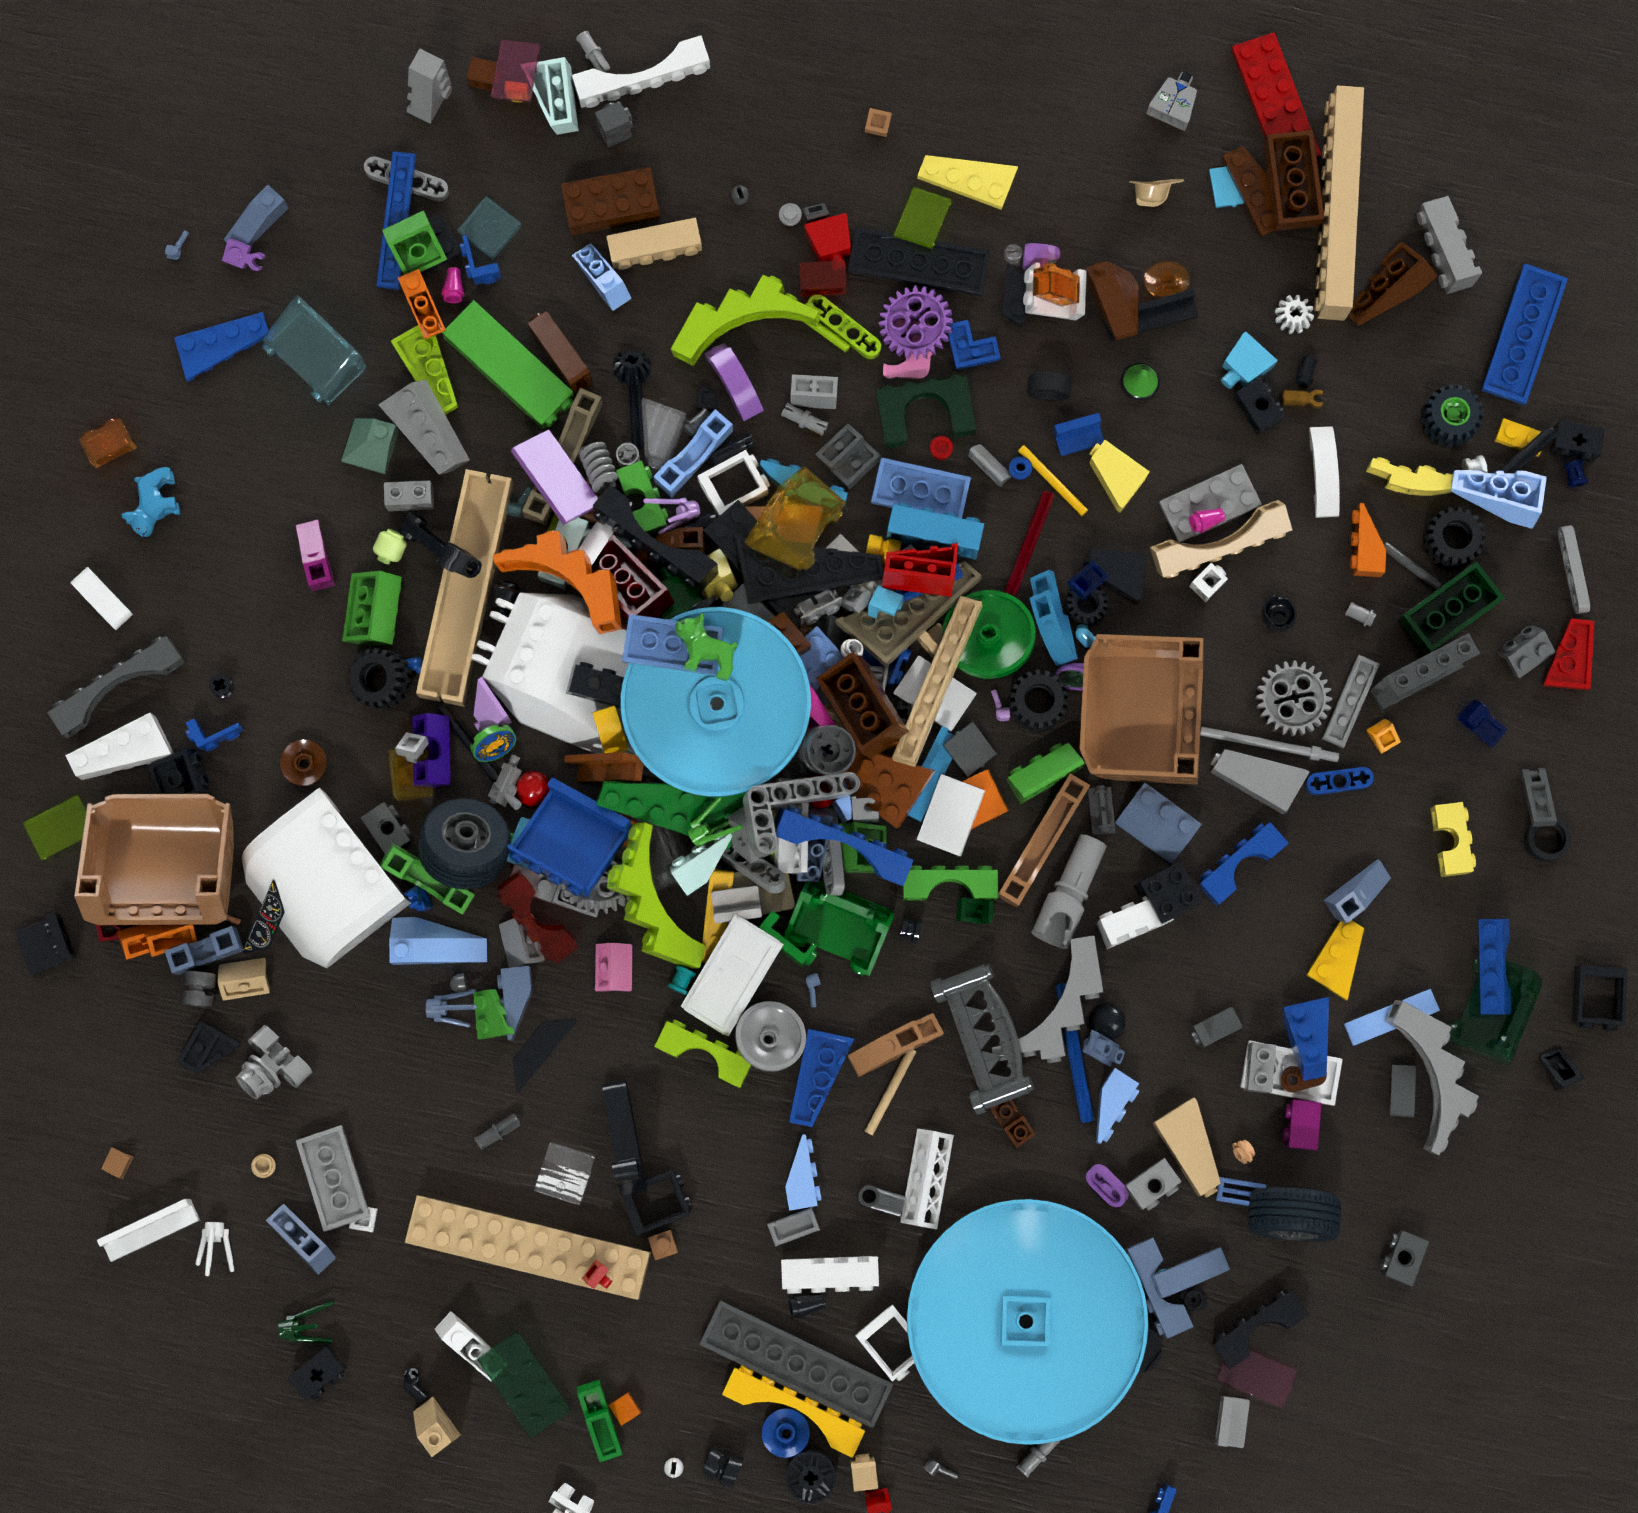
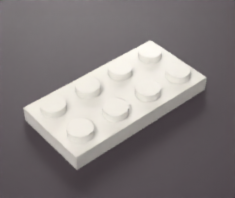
M1248 1045L1246 1050L1240 1088H1244L1245 1085ZM1276 1046L1272 1093L1270 1094L1335 1106L1343 1059L1327 1056V1078L1323 1084L1289 1093L1281 1088L1279 1077L1283 1071L1298 1067L1292 1049ZM1290 1076L1289 1083L1291 1085H1294L1296 1083V1078L1294 1076Z

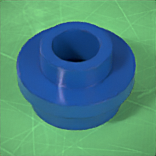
M1016 457L1010 462L1009 472L1013 478L1023 480L1031 474L1032 465L1027 458ZM1022 464L1025 469L1018 471L1016 466Z

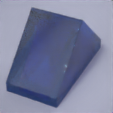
M1093 560L1066 584L1085 602L1110 576Z

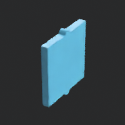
M1226 166L1209 169L1215 207H1236V205L1244 204Z

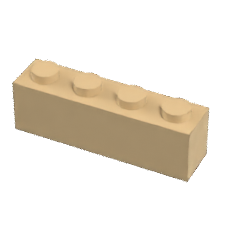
M696 218L607 236L613 269L618 268L619 270L628 269L631 265L638 263L648 265L658 259L672 260L677 255L682 254L692 256L702 250Z

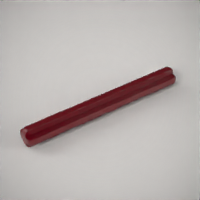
M1049 491L1042 492L1004 591L1014 597L1017 595L1054 498V494Z

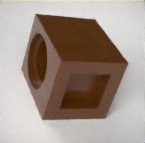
M472 57L467 74L468 85L495 92L497 85H501L503 72L500 71L499 63Z

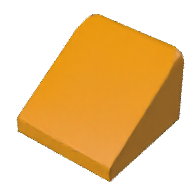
M1383 719L1367 729L1368 735L1381 754L1401 742L1393 723L1387 719Z

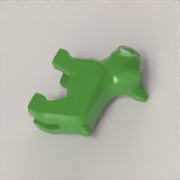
M702 613L696 618H685L678 621L675 626V632L686 644L689 660L685 663L684 669L696 672L701 661L717 660L720 670L717 672L716 678L728 681L733 671V657L737 643L733 642L730 644L707 635L703 623L704 614Z

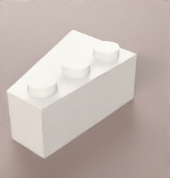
M1145 896L1142 898L1143 902L1135 905L1134 902L1122 906V911L1114 914L1110 911L1099 916L1100 920L1096 923V926L1106 949H1109L1170 923L1174 919L1161 924Z

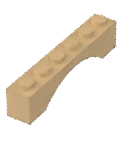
M1277 500L1256 508L1250 519L1240 529L1219 541L1193 545L1171 539L1150 547L1157 573L1163 578H1172L1179 575L1180 571L1197 569L1201 566L1200 564L1207 561H1219L1226 554H1238L1245 547L1260 546L1265 543L1264 540L1284 537L1286 532L1292 531L1285 504Z

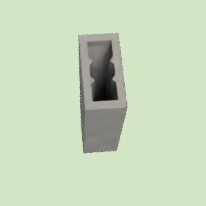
M1227 749L1221 754L1216 753L1210 765L1214 766L1211 770L1212 774L1281 814L1287 812L1309 774V771L1306 769Z

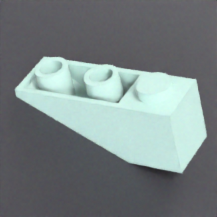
M732 834L711 840L702 846H695L690 854L685 857L680 856L672 862L670 867L671 874L687 896L707 883L729 844Z

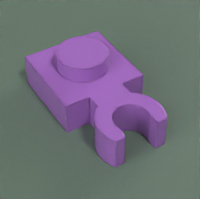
M230 238L227 240L222 261L242 269L246 268L248 264L252 270L259 271L262 269V266L255 263V258L262 260L265 258V255L261 252L253 254L250 252L252 246Z

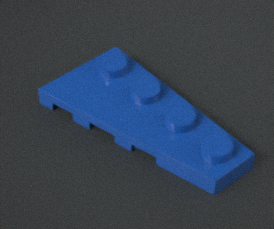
M261 312L174 337L187 382L195 379V376L202 372L206 373L213 369V366L224 360L227 361L239 351L246 350L270 336L264 313Z
M808 1029L789 1123L813 1127L854 1038Z

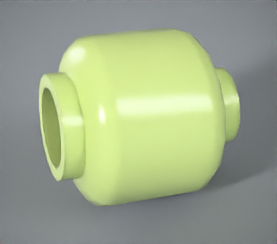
M387 529V531L379 533L373 551L378 555L377 560L390 565L391 561H400L407 542L399 532Z

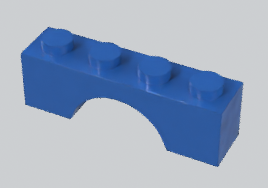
M1271 822L1266 826L1261 823L1252 831L1254 836L1249 841L1244 838L1234 847L1237 851L1231 857L1226 854L1217 862L1219 867L1212 872L1209 869L1200 877L1202 882L1198 887L1215 906L1222 903L1237 889L1234 882V872L1237 864L1242 859L1260 857L1269 861L1289 844Z
M1479 919L1481 1014L1511 1013V989L1508 986L1506 977V952L1510 943L1509 919Z

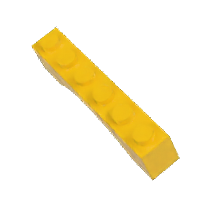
M741 1365L739 1369L734 1367L722 1393L723 1396L742 1405L755 1402H774L793 1407L807 1415L818 1425L826 1436L831 1448L849 1457H854L865 1433V1429L861 1428L862 1423L852 1418L846 1421L839 1417L840 1412L829 1407L825 1411L817 1407L819 1402L809 1397H806L805 1400L796 1397V1391L786 1386L782 1390L774 1386V1380L765 1376L759 1379L753 1376V1370Z

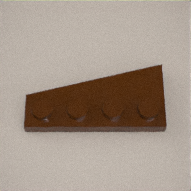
M1244 146L1222 155L1221 158L1260 238L1275 232L1267 174Z

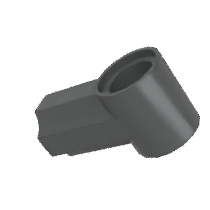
M871 1185L862 1186L857 1192V1199L863 1206L900 1216L906 1196ZM867 1189H871L875 1194L874 1200L870 1203L864 1202L862 1198L863 1192Z

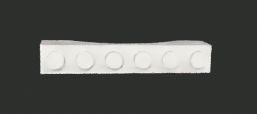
M697 36L679 42L674 51L665 60L645 71L633 74H611L590 69L572 75L581 108H592L602 101H615L628 93L634 95L648 87H660L667 81H680L685 76L693 73L695 75L702 74L707 69H710V60L702 36Z

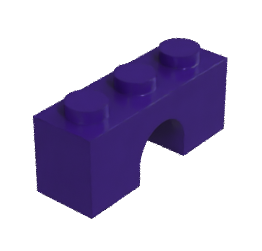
M430 713L412 716L413 734L426 736L429 743L426 746L428 750L426 760L413 763L414 786L437 788L450 785L449 716Z

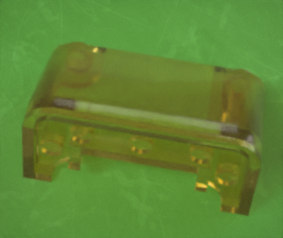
M804 466L777 488L746 538L745 544L751 549L795 569L807 570L815 561L813 558L815 552L812 551V548L828 523L831 521L835 523L842 516L843 512L841 509L846 502Z

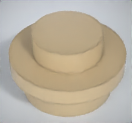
M260 1154L253 1159L251 1168L257 1177L267 1178L274 1173L276 1163L270 1155Z

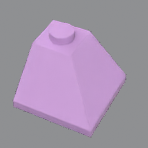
M482 677L479 678L474 707V717L477 720L474 725L477 730L481 732L491 725L498 724L499 727H504L503 724H511L510 718Z

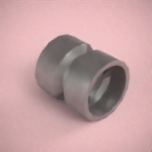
M185 971L184 984L187 986V989L183 991L181 1004L212 1008L214 994L211 992V989L215 988L217 974Z

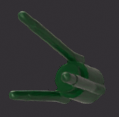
M334 1301L323 1303L295 1315L286 1316V1320L279 1321L278 1324L280 1339H289V1342L331 1344L333 1342L332 1339L298 1336L301 1335L303 1330L318 1328V1324L301 1325L300 1321L296 1320L332 1306Z

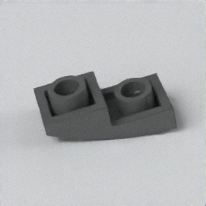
M1392 1065L1390 1116L1414 1117L1416 1066Z

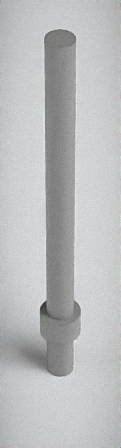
M1202 726L1200 730V736L1308 756L1311 760L1319 761V759L1338 762L1339 753L1321 750V747L1311 746L1310 748Z

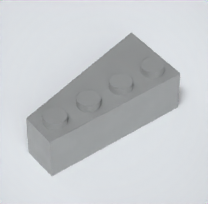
M1449 196L1422 203L1417 212V219L1419 224L1424 227L1425 243L1432 250L1431 259L1434 267L1438 268L1440 286L1445 288L1446 294L1472 287L1481 276L1482 271L1480 266H1474L1473 259H1475L1473 250H1467L1466 248L1467 237L1464 230L1457 228L1459 219Z
M426 380L412 382L378 404L439 475L454 471L470 461Z

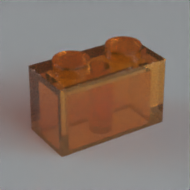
M1053 263L1043 264V267L1033 270V296L1060 307L1077 304L1080 297V276L1071 273V270L1058 268Z
M120 418L108 420L104 423L103 427L97 430H89L83 434L82 438L78 439L90 463L95 468L137 448L125 423Z

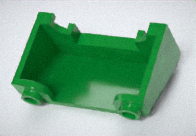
M822 881L806 882L784 938L798 949L805 947L807 943L811 945L814 943L820 949L850 960V966L856 974L870 976L894 918V913L884 906L847 891H843V894L840 896L827 895L824 882Z

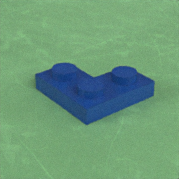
M968 320L948 325L953 331L952 333H947L956 370L1000 361L1001 357L996 337L973 341Z

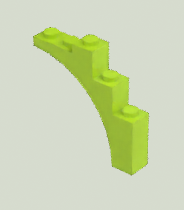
M762 275L750 298L742 290L734 291L729 289L717 312L713 306L707 303L702 305L697 302L675 340L671 351L674 357L694 366L702 353L717 338L742 324L767 318H785L802 321L817 327L821 320L820 314L814 305L810 303L802 304L798 302L795 296L789 293L784 295L785 290L780 279L774 276L767 277Z
M645 822L635 823L628 833L629 840L626 850L622 854V865L612 866L608 873L606 888L630 897L625 906L624 920L647 928V932L642 939V952L687 969L700 968L706 946L690 938L676 926L659 901L652 882L649 864V844L653 825Z

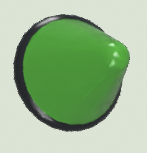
M1135 363L1124 370L1121 377V385L1129 397L1136 400H1145L1156 394L1159 389L1160 380L1158 373L1152 366L1145 363Z

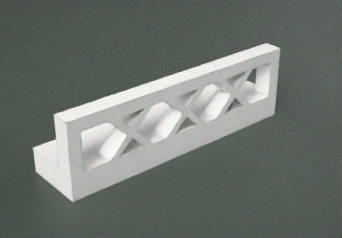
M778 778V779H776V783H777V782H784V781H791V780H798V779H805V778H797V779ZM797 786V793L805 797L806 790L801 786ZM776 790V798L783 800V793L780 790ZM808 803L790 805L802 810L800 815L808 818ZM776 807V815H775V818H776V816H777V813H778L780 807ZM777 837L775 867L783 873H806L808 869V841L794 844Z
M917 1128L905 1194V1204L900 1223L937 1229L954 1135ZM939 1137L945 1138L941 1151L938 1149ZM938 1162L940 1166L939 1172L935 1175L933 1171L934 1165ZM934 1185L935 1195L931 1198L929 1195L930 1188ZM930 1209V1223L924 1222L926 1212Z
M183 1199L98 1239L97 1242L100 1247L104 1246L110 1262H113L200 1221L192 1200Z

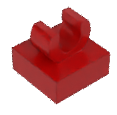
M597 1259L582 1277L583 1281L593 1289L598 1284L607 1289L613 1282L605 1275L609 1269Z
M888 1488L864 1492L868 1513H889L892 1510Z

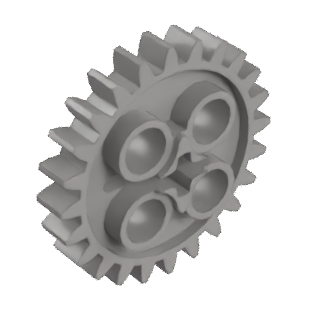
M1294 660L1291 667H1289L1287 661H1285L1282 665L1283 669L1279 665H1275V673L1271 670L1266 672L1269 679L1261 678L1260 681L1265 686L1257 687V690L1262 692V694L1257 695L1255 699L1262 701V703L1257 705L1256 708L1264 709L1260 717L1267 716L1269 718L1266 725L1272 722L1275 724L1273 731L1281 727L1282 735L1287 730H1290L1291 736H1294L1298 730L1302 736L1305 734V728L1312 732L1314 730L1313 724L1317 727L1321 725L1319 718L1325 720L1328 717L1323 711L1331 709L1330 706L1326 705L1327 702L1332 700L1331 697L1326 696L1331 691V688H1324L1323 686L1328 681L1327 679L1320 681L1319 677L1322 672L1313 673L1315 666L1307 670L1306 662H1303L1298 667L1296 660ZM1297 680H1304L1307 683V689L1302 690L1298 688ZM1282 685L1285 689V694H1277L1274 686ZM1310 692L1314 694V696L1299 698L1296 702L1289 700L1281 704H1274L1275 700L1288 699L1292 693L1294 697ZM1303 702H1310L1313 706V712H1306L1303 709ZM1287 707L1291 712V716L1283 717L1280 713V708Z
M619 850L588 898L581 894L579 896L573 895L567 890V886L561 884L564 896L569 897L570 904L577 902V909L585 906L586 913L593 908L595 914H598L600 909H603L605 914H608V908L610 907L617 911V904L625 906V899L629 900V896L606 888L608 873L612 866L622 865L621 850Z

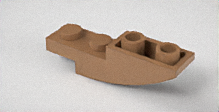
M931 1013L887 1033L847 1057L857 1076L860 1077L900 1058L901 1055L943 1036L944 1032L934 1013Z

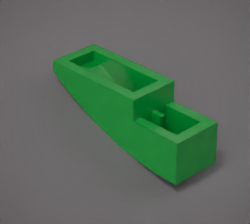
M600 1379L578 1386L577 1395L599 1462L623 1455Z

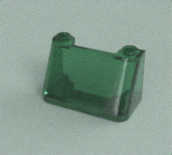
M1476 958L1472 970L1475 972L1477 979L1461 1019L1449 1024L1452 1027L1449 1032V1042L1509 1066L1514 1059L1539 996L1542 979L1535 970L1506 961V977L1508 986L1511 989V1013L1481 1014L1480 958Z

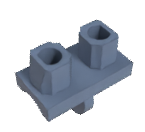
M1092 1030L1090 1036L1084 1041L1082 1052L1111 1067L1112 1062L1120 1064L1125 1055V1051L1119 1049L1120 1045Z

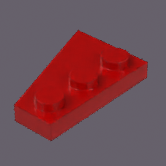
M1569 620L1542 686L1578 690L1591 689L1594 621Z

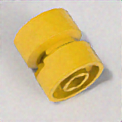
M870 534L866 553L881 555L884 568L886 553L900 551L902 541L891 538L884 541L882 536Z

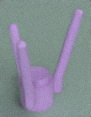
M686 497L681 499L652 498L643 500L644 503L679 504L676 508L677 515L668 519L669 523H674L659 530V534L668 532L700 516L698 503L695 500L687 501Z

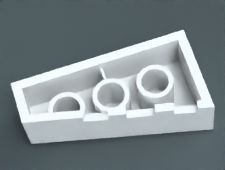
M878 1256L781 1260L782 1289H787V1294L802 1293V1289L811 1288V1293L826 1292L825 1288H835V1292L850 1291L849 1287H859V1291L873 1290V1286H879Z

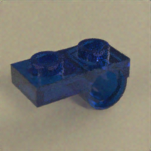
M1475 699L1471 700L1456 717L1458 721L1490 748L1494 747L1508 730L1490 715L1489 709L1484 704Z

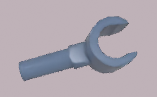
M184 230L175 246H166L165 254L167 258L174 260L180 258L182 244L189 235V232Z
M813 973L806 977V983L810 992V1006L816 1007L814 987L821 985L818 974Z

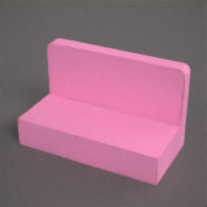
M596 944L595 991H632L631 944Z

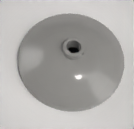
M766 1001L751 1006L743 1013L737 1023L735 1039L740 1054L750 1065L763 1071L774 1072L790 1067L799 1059L805 1048L806 1031L801 1018L794 1010L779 1002ZM769 1037L771 1044L765 1043L764 1038Z

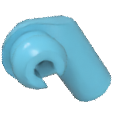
M1080 624L1076 627V638L1084 647L1090 648L1096 636L1089 631L1088 626L1085 624Z

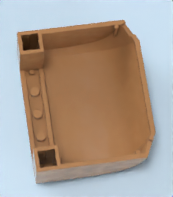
M1096 635V639L1084 657L1080 752L1090 774L1118 781L1198 785L1204 638Z
M112 794L105 797V801L95 805L88 804L74 895L84 921L96 925L218 924L227 920L234 852V831L230 804L217 801L215 797L209 794Z

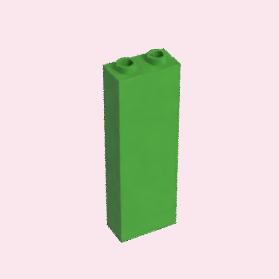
M474 300L446 328V331L442 332L444 339L542 430L547 426L551 427L557 421V415L562 410L566 411L572 406L573 399L575 398L573 391Z

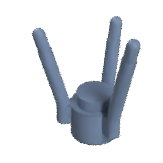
M471 989L467 992L434 996V999H427V1018H434V1022H445L470 1027V1023L443 1017V1015H447L448 1010H475L477 1006L447 1005L445 1000L474 994L473 992H477V990Z

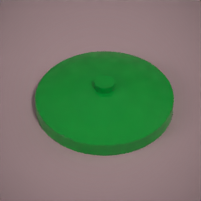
M982 590L966 595L965 597L981 601L983 606L957 668L968 675L983 679L1000 678L1015 672L1028 660L1035 644V624L1030 611L1020 600L1005 592ZM957 602L952 606V608L946 615L943 624L942 636L945 633V630L948 626V623L951 619Z

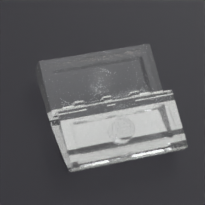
M550 1142L534 1191L580 1205L596 1156Z

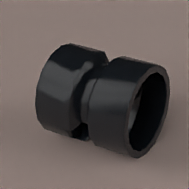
M712 1446L701 1476L710 1480L718 1478L720 1484L733 1488L744 1458L734 1454L727 1456L724 1450Z

